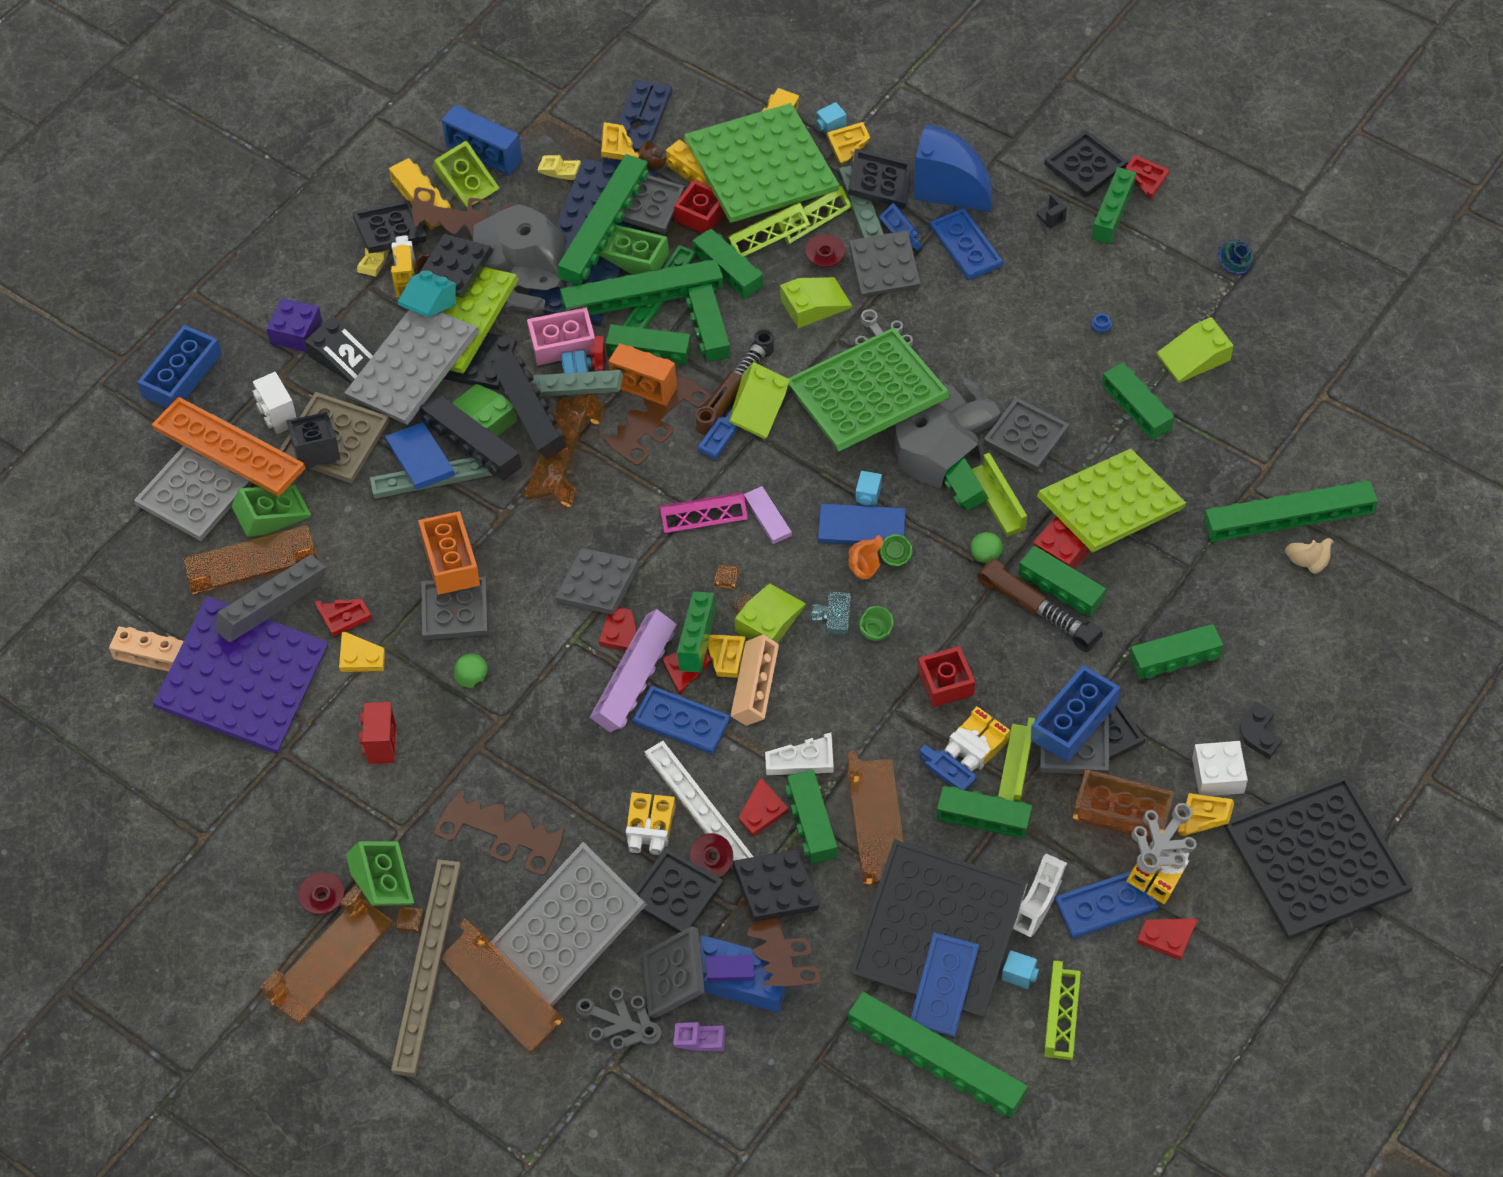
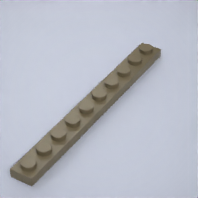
M437 861L391 1069L392 1074L416 1077L461 870L460 862Z

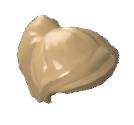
M1327 538L1321 543H1316L1315 540L1311 544L1291 543L1286 547L1285 553L1294 564L1307 567L1313 574H1318L1328 565L1333 540Z

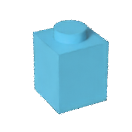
M835 102L817 111L815 123L818 130L827 136V132L846 127L847 114Z
M861 471L856 488V503L864 506H877L882 474Z
M1010 950L1003 968L1002 981L1029 989L1031 981L1036 982L1039 974V969L1036 968L1037 959Z

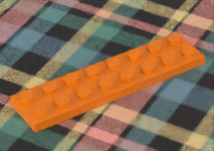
M180 397L152 423L155 431L278 497L306 469L303 462Z

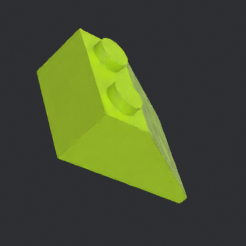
M467 141L438 157L433 162L432 168L442 183L466 208L468 207L469 198L485 199L500 189ZM479 201L473 202L472 206L477 204Z
M835 277L798 278L780 285V300L797 328L852 308V304Z
M1210 317L1191 326L1158 351L1157 356L1179 384L1231 361L1234 345L1213 318Z
M753 362L742 375L729 422L766 439L785 397L789 379Z
M769 583L748 601L736 616L735 632L745 636L748 640L764 634L778 643L804 609L806 603Z

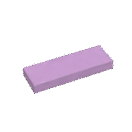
M762 486L744 494L746 503L772 544L792 536L791 530Z

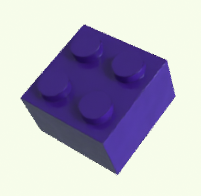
M281 298L266 328L270 344L307 352L305 340L323 322L319 306Z

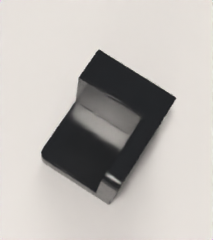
M1052 193L1049 195V205L1039 209L1036 215L1051 229L1066 220L1067 207Z

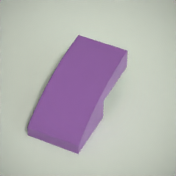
M698 1022L675 1023L673 1045L674 1047L688 1050L724 1051L726 1029L724 1025L700 1026Z

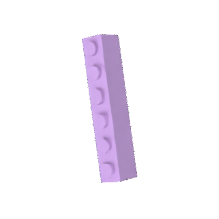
M658 609L646 614L590 715L592 720L608 732L622 729L628 720L626 718L628 713L637 704V696L646 688L647 684L645 682L656 669L655 663L664 655L666 643L670 642L675 634L673 630L677 624Z

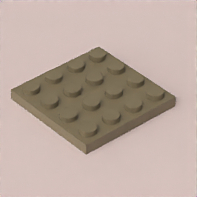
M315 392L299 418L327 412L337 439L341 460H337L332 464L315 465L310 469L353 483L390 422L389 416ZM289 434L279 450L296 459Z

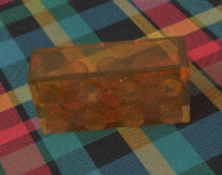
M1085 769L1074 808L1073 820L1131 835L1135 827L1143 826L1147 830L1146 839L1153 841L1149 826L1143 822L1142 818L1148 810L1155 811L1158 814L1157 822L1162 835L1166 829L1174 791Z

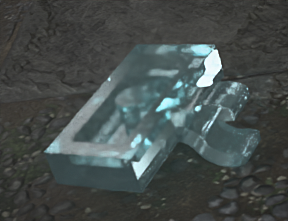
M829 592L828 606L813 605L812 620L819 621L827 618L826 633L848 634L850 593Z

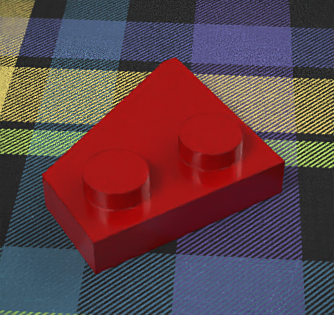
M1136 155L1133 156L1125 168L1126 170L1136 172L1135 184L1151 200L1169 175V169Z
M595 336V344H591L592 369H595V371H606L604 336Z
M351 599L349 601L335 600L334 603L322 604V601L314 602L332 637L372 619L362 599Z
M618 607L614 615L608 614L599 639V646L621 651L628 649L636 634L632 610Z
M707 651L702 671H704L711 664V659ZM677 652L662 658V663L678 694H683L686 686L691 681L694 682L699 677L700 672L679 671Z
M761 778L742 810L739 822L754 837L789 813V810Z
M1197 919L1146 920L1137 943L1181 961L1197 924Z

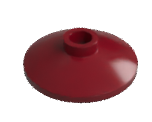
M819 235L807 243L805 253L807 259L814 265L830 267L838 264L844 258L845 246L835 236Z
M707 833L698 837L693 843L690 850V861L719 878L724 876L732 866L734 858L733 849L729 841L722 835ZM714 851L718 855L716 860L712 858V853Z
M325 872L313 874L301 884L298 892L299 902L311 914H328L337 909L342 903L345 894L344 886L341 880L333 874ZM326 895L324 899H319L320 896Z

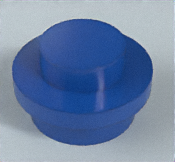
M1101 313L1092 319L1091 326L1096 332L1105 333L1111 329L1112 321L1108 315Z

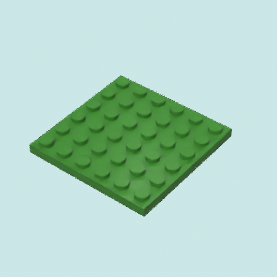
M792 103L684 134L687 146L730 223L839 190V183Z
M894 327L788 378L790 390L838 451L846 449L950 397L946 387Z

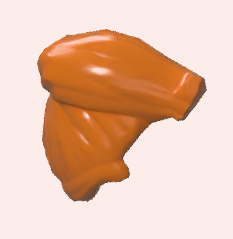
M877 535L875 539L862 540L855 543L849 549L848 565L855 577L861 580L869 579L879 569L881 564L879 563L877 552L883 544L880 535Z

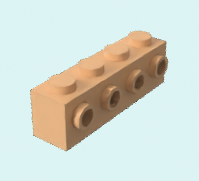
M119 626L109 649L115 660L169 672L184 641L172 636L164 637L154 632H142L132 627L125 628Z
M764 634L745 642L731 717L745 726L765 719L779 644Z

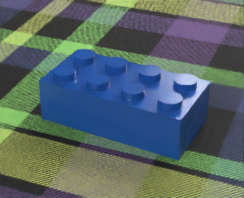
M456 105L442 119L447 147L453 149L467 141L483 164L509 176L522 162L519 134L515 131L508 130L497 123H493L480 115L478 116Z
M183 325L138 380L137 383L142 397L166 408L178 397L186 400L222 355L218 339Z
M1083 665L1031 725V741L1068 763L1118 704L1120 686Z
M702 936L700 953L705 993L769 1011L780 1012L788 986L762 984L773 976L772 973L762 969L770 964V962L757 957L751 948ZM754 955V980L707 982L706 956Z

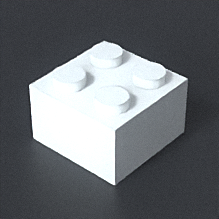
M273 372L253 381L255 390L252 393L257 401L256 407L260 414L265 415L264 421L268 429L272 428L276 435L288 430L286 421L296 419L297 417L293 401L277 373Z
M1240 741L1195 744L1192 760L1199 795L1243 794L1247 784V775Z

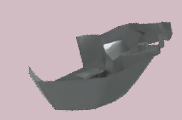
M517 204L474 225L473 241L489 245L493 249L484 267L517 274L519 280L514 288L518 285L524 288L548 290L553 287H567L565 281L558 278V264L565 254L566 236L544 214ZM513 289L500 313L508 314L509 311L531 312L533 315L544 314L545 300L516 293Z
M963 378L964 385L977 398L976 401L967 403L954 386L943 383L949 391V398L892 425L894 452L898 467L916 480L941 489L946 471L977 445L981 457L979 440L976 434L992 428L1001 417V412L996 403L985 398L980 393L979 386L970 378Z

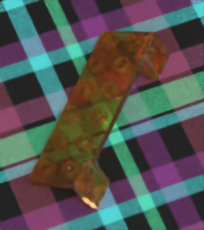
M583 394L559 400L554 414L558 421L555 425L560 427L566 435L564 441L567 447L547 460L540 453L524 496L527 500L553 495L564 508L571 506L577 489L565 478L582 427L586 418L593 425L600 424L605 411V406L593 394Z
M306 525L185 557L184 563L192 594L285 570L309 555L314 556L316 559L317 556L309 527Z
M849 751L847 766L863 884L880 883L893 840L896 839L903 842L892 759L862 761V759L857 758V751Z
M356 885L340 901L343 913L285 975L276 969L260 986L265 999L298 1024L302 1023L393 924L390 918L365 901L362 890Z
M465 918L459 924L464 930L462 936L441 956V959L529 1052H533L564 1018L482 932Z

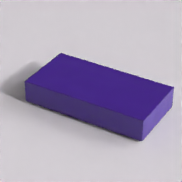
M754 955L706 956L707 982L754 980Z

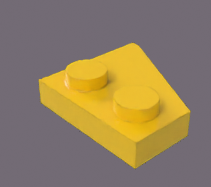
M604 122L601 157L622 160L625 154L639 158L638 152L635 153L632 148L633 143L627 136L623 125Z
M863 122L827 132V139L840 167L853 157L855 149L861 150L870 142V136Z
M342 632L340 672L384 671L385 650L383 647L347 632Z
M710 636L708 649L718 677L738 678L745 642L747 641L745 636Z
M1189 793L1186 804L1192 809V816L1188 822L1179 825L1178 833L1180 836H1186L1229 824L1234 807L1233 799Z

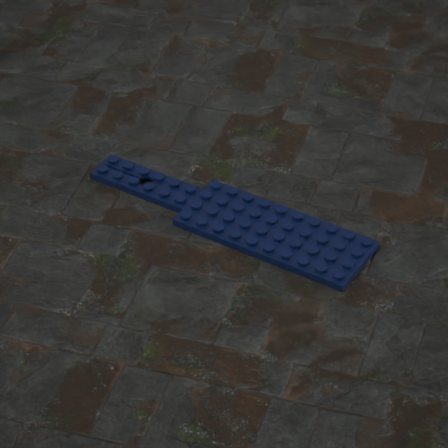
M635 79L618 121V125L624 126L627 136L631 139L633 143L632 148L635 153L639 151L645 140L653 142L671 96L672 86ZM634 121H641L645 125L635 130L631 128L630 124ZM604 157L602 162L583 159L556 225L566 236L565 253L622 160ZM649 172L650 176L658 178V173ZM627 222L617 223L619 226L639 229V226ZM599 256L596 265H592L590 268L589 277L587 280H583L581 285L589 282L593 283L619 278L623 269ZM565 281L567 287L577 286L573 283ZM553 287L548 290L530 288L529 296L545 300L544 314L542 315L564 312L560 301V289L562 287ZM606 312L589 315L591 325L601 327Z

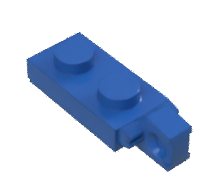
M894 203L879 216L892 233L908 230L911 247L916 251L923 246L916 238L919 235L916 228Z
M732 410L726 418L722 416L717 419L699 444L698 452L714 460L719 457L738 426L729 422Z
M926 744L919 750V757L925 761L924 765L948 785L967 791L977 780V776L944 750L939 751L937 749L933 751Z

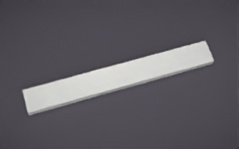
M664 741L645 751L646 758L705 834L716 833L725 837L732 846L733 860L753 857Z

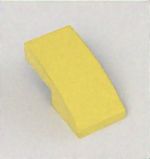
M560 155L543 156L537 170L539 173L550 177L575 180L581 166V161H563Z
M365 248V256L357 265V272L376 277L384 265L390 249L369 254L367 248Z

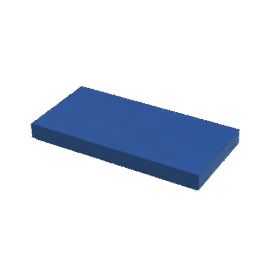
M964 208L929 223L933 233L968 281L1003 266V260Z
M424 423L385 436L388 446L416 490L455 476L453 467Z
M821 504L818 543L854 545L862 540L875 539L877 535H880L882 540L893 534L904 536L906 508Z
M651 685L632 722L634 725L713 755L731 721V715Z
M1130 871L1055 896L1054 901L1071 938L1075 939L1158 911L1155 899L1147 894L1149 886L1143 892L1126 882L1131 873ZM1135 875L1136 880H1138L1139 882H1146L1142 878Z
M933 933L910 1019L929 1030L953 1037L956 1036L980 947L979 944Z

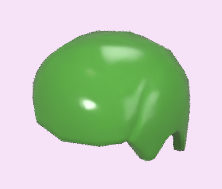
M991 532L978 534L970 545L972 556L981 563H987L990 559L998 560L1004 553L1001 539Z
M893 534L883 540L880 555L886 564L899 567L905 565L911 559L912 545L906 537Z
M881 606L869 607L859 621L861 634L866 639L875 642L885 639L890 634L894 625L892 614Z
M470 653L461 656L456 661L453 676L455 681L460 686L473 688L476 683L484 681L488 672L487 663L477 654Z

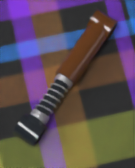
M764 328L755 332L754 342L748 353L745 354V357L742 358V361L739 362L734 371L728 373L705 406L696 411V429L700 434L707 435L717 419L721 418L733 403L742 375L753 362L759 363L763 357L773 354L774 334L771 330Z
M990 559L976 575L978 581L984 587L989 589L995 588L1034 615L1046 617V620H1050L1052 624L1055 623L1056 627L1060 626L1061 630L1065 629V633H1069L1073 637L1072 640L1076 647L1084 652H1089L1103 636L1101 629L1093 622L1082 623L1078 620L1074 621L1073 617L1070 618L1068 614H1064V611H1059V607L1055 608L1054 604L1050 605L1046 596L1006 571L1005 566L996 559Z

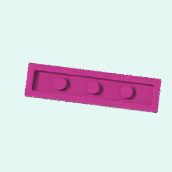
M742 492L659 506L664 533L748 519L745 498ZM733 504H741L742 515L732 516L727 512ZM717 507L723 512L718 519L712 520L706 516L711 508ZM691 511H697L702 515L697 523H691L685 519ZM675 514L681 518L677 526H667V515Z

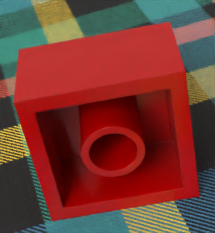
M696 180L692 181L674 205V221L702 234L710 228L713 230L725 215L711 187Z
M1057 516L1033 542V546L1038 547L1073 569L1091 551Z
M960 646L918 658V674L932 708L974 696L975 680Z
M391 702L364 703V712H360V724L363 725V731H359V743L362 745L363 756L367 757L368 764L395 763L397 724Z

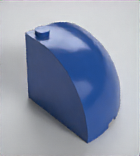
M926 124L915 160L914 200L991 212L993 202L992 185L982 158L959 135L945 128Z

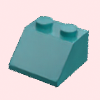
M421 271L419 274L411 277L398 300V305L423 316L430 317L455 306L456 283L448 280L446 277L432 274L431 271Z

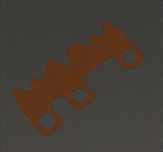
M421 187L415 189L412 206L415 227L426 219L432 227H435L440 222L446 230L456 234L463 225H466L473 237L474 225L490 217L487 216L488 202L486 200L469 198L467 212L433 206L435 198L433 190ZM426 191L430 194L431 198L428 201H422L419 199L418 193ZM479 201L484 205V209L482 211H475L472 208V203ZM503 204L501 211L514 205Z
M676 374L677 390L667 406L643 398L648 408L647 412L630 409L627 415L628 427L618 425L617 436H602L612 449L632 463L640 464L650 454L648 449L637 442L645 433L658 442L665 441L673 433V429L660 419L683 398L694 406L701 407L710 399L711 394L690 379ZM694 392L704 393V400L701 402L693 401L692 394ZM665 427L667 434L663 437H657L654 434L655 428ZM638 448L644 454L640 459H633L630 456V452Z
M461 790L449 802L434 829L435 835L447 840H453L456 837L463 823L498 836L490 850V855L502 861L511 860L518 845L530 848L532 852L525 863V868L539 875L547 872L560 847L563 835V827L550 834H547L544 824L533 829L531 820L524 812H520L511 820L505 821L503 804L489 805L483 809H480V800L467 804L465 798H463L464 790ZM445 822H451L454 824L455 829L453 833L445 835L440 831L441 825ZM501 843H506L511 848L510 853L506 856H500L496 852V847ZM543 857L546 861L545 866L542 869H534L531 866L533 858Z
M743 900L738 902V904L746 905V902ZM749 913L746 917L752 919ZM778 918L756 921L750 926L747 932L748 936L766 940V943L752 950L757 957L770 962V964L762 969L772 973L773 976L762 984L786 987L816 984L821 981L819 971L815 966L793 967L791 956L809 955L812 952L809 941L806 938L784 939ZM794 942H802L806 945V950L796 952L791 948V945ZM804 970H811L815 973V978L807 981L801 978L800 973Z

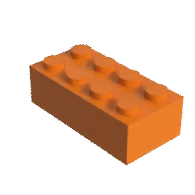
M460 511L418 520L422 543L437 594L440 595L480 586L477 564Z

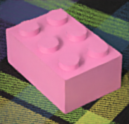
M587 307L527 319L529 336L537 366L561 361L562 353H574V351L584 350L586 356L591 355V344H595V336Z

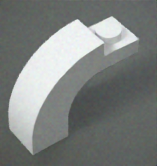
M1048 854L1043 856L1035 880L1026 898L1021 903L1014 930L1029 937H1032L1037 931L1062 882L1061 878L1067 865L1066 862Z

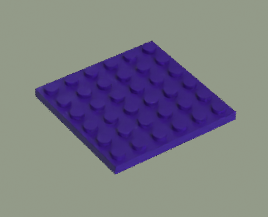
M206 596L153 702V707L278 754L324 656L328 642L269 619L234 641L228 642L215 631V624L218 612L229 604Z

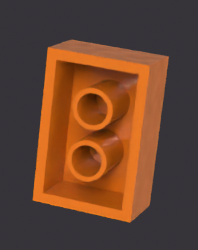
M619 343L608 361L609 370H621L623 373L620 390L667 406L677 390L675 363L668 359H663L649 352H643L632 346Z

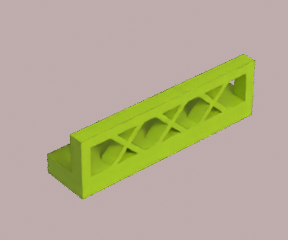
M839 186L838 191L821 195L803 205L805 214L813 217L811 226L802 228L805 229L803 231L801 229L796 231V235L790 237V235L785 236L784 239L787 244H790L851 208L852 205L842 186ZM838 196L841 197L845 205L842 208L834 207L835 198ZM822 206L829 208L825 218L818 216L819 209ZM800 212L792 215L790 224L798 226L803 223ZM778 222L774 224L773 229L774 231L780 230L783 233L786 224Z
M796 203L727 236L730 244L743 257L810 225L801 203ZM800 212L804 223L798 226L790 224L792 215ZM778 222L786 224L785 230L781 234L772 232L774 224ZM759 231L768 233L767 239L763 243L754 241L756 233ZM743 239L750 241L748 250L740 253L736 242Z
M990 453L984 454L983 465L972 468V471L989 497L985 502L1006 537L1025 531L1027 514Z
M1029 717L1027 726L1012 724L998 795L1006 800L1021 801L1032 744L1031 725L1035 722V718Z
M1053 961L1044 1057L1073 1060L1081 971L1062 969V961ZM1062 976L1075 978V984L1066 989L1061 983ZM1065 996L1073 1002V1005L1066 1011L1059 1004V1001ZM1065 1017L1071 1024V1027L1062 1032L1057 1026V1022ZM1063 1039L1068 1044L1069 1051H1055V1044Z

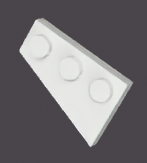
M831 733L824 734V738L813 740V738L807 739L804 744L797 746L787 745L765 752L766 775L798 774L814 770V773H834Z

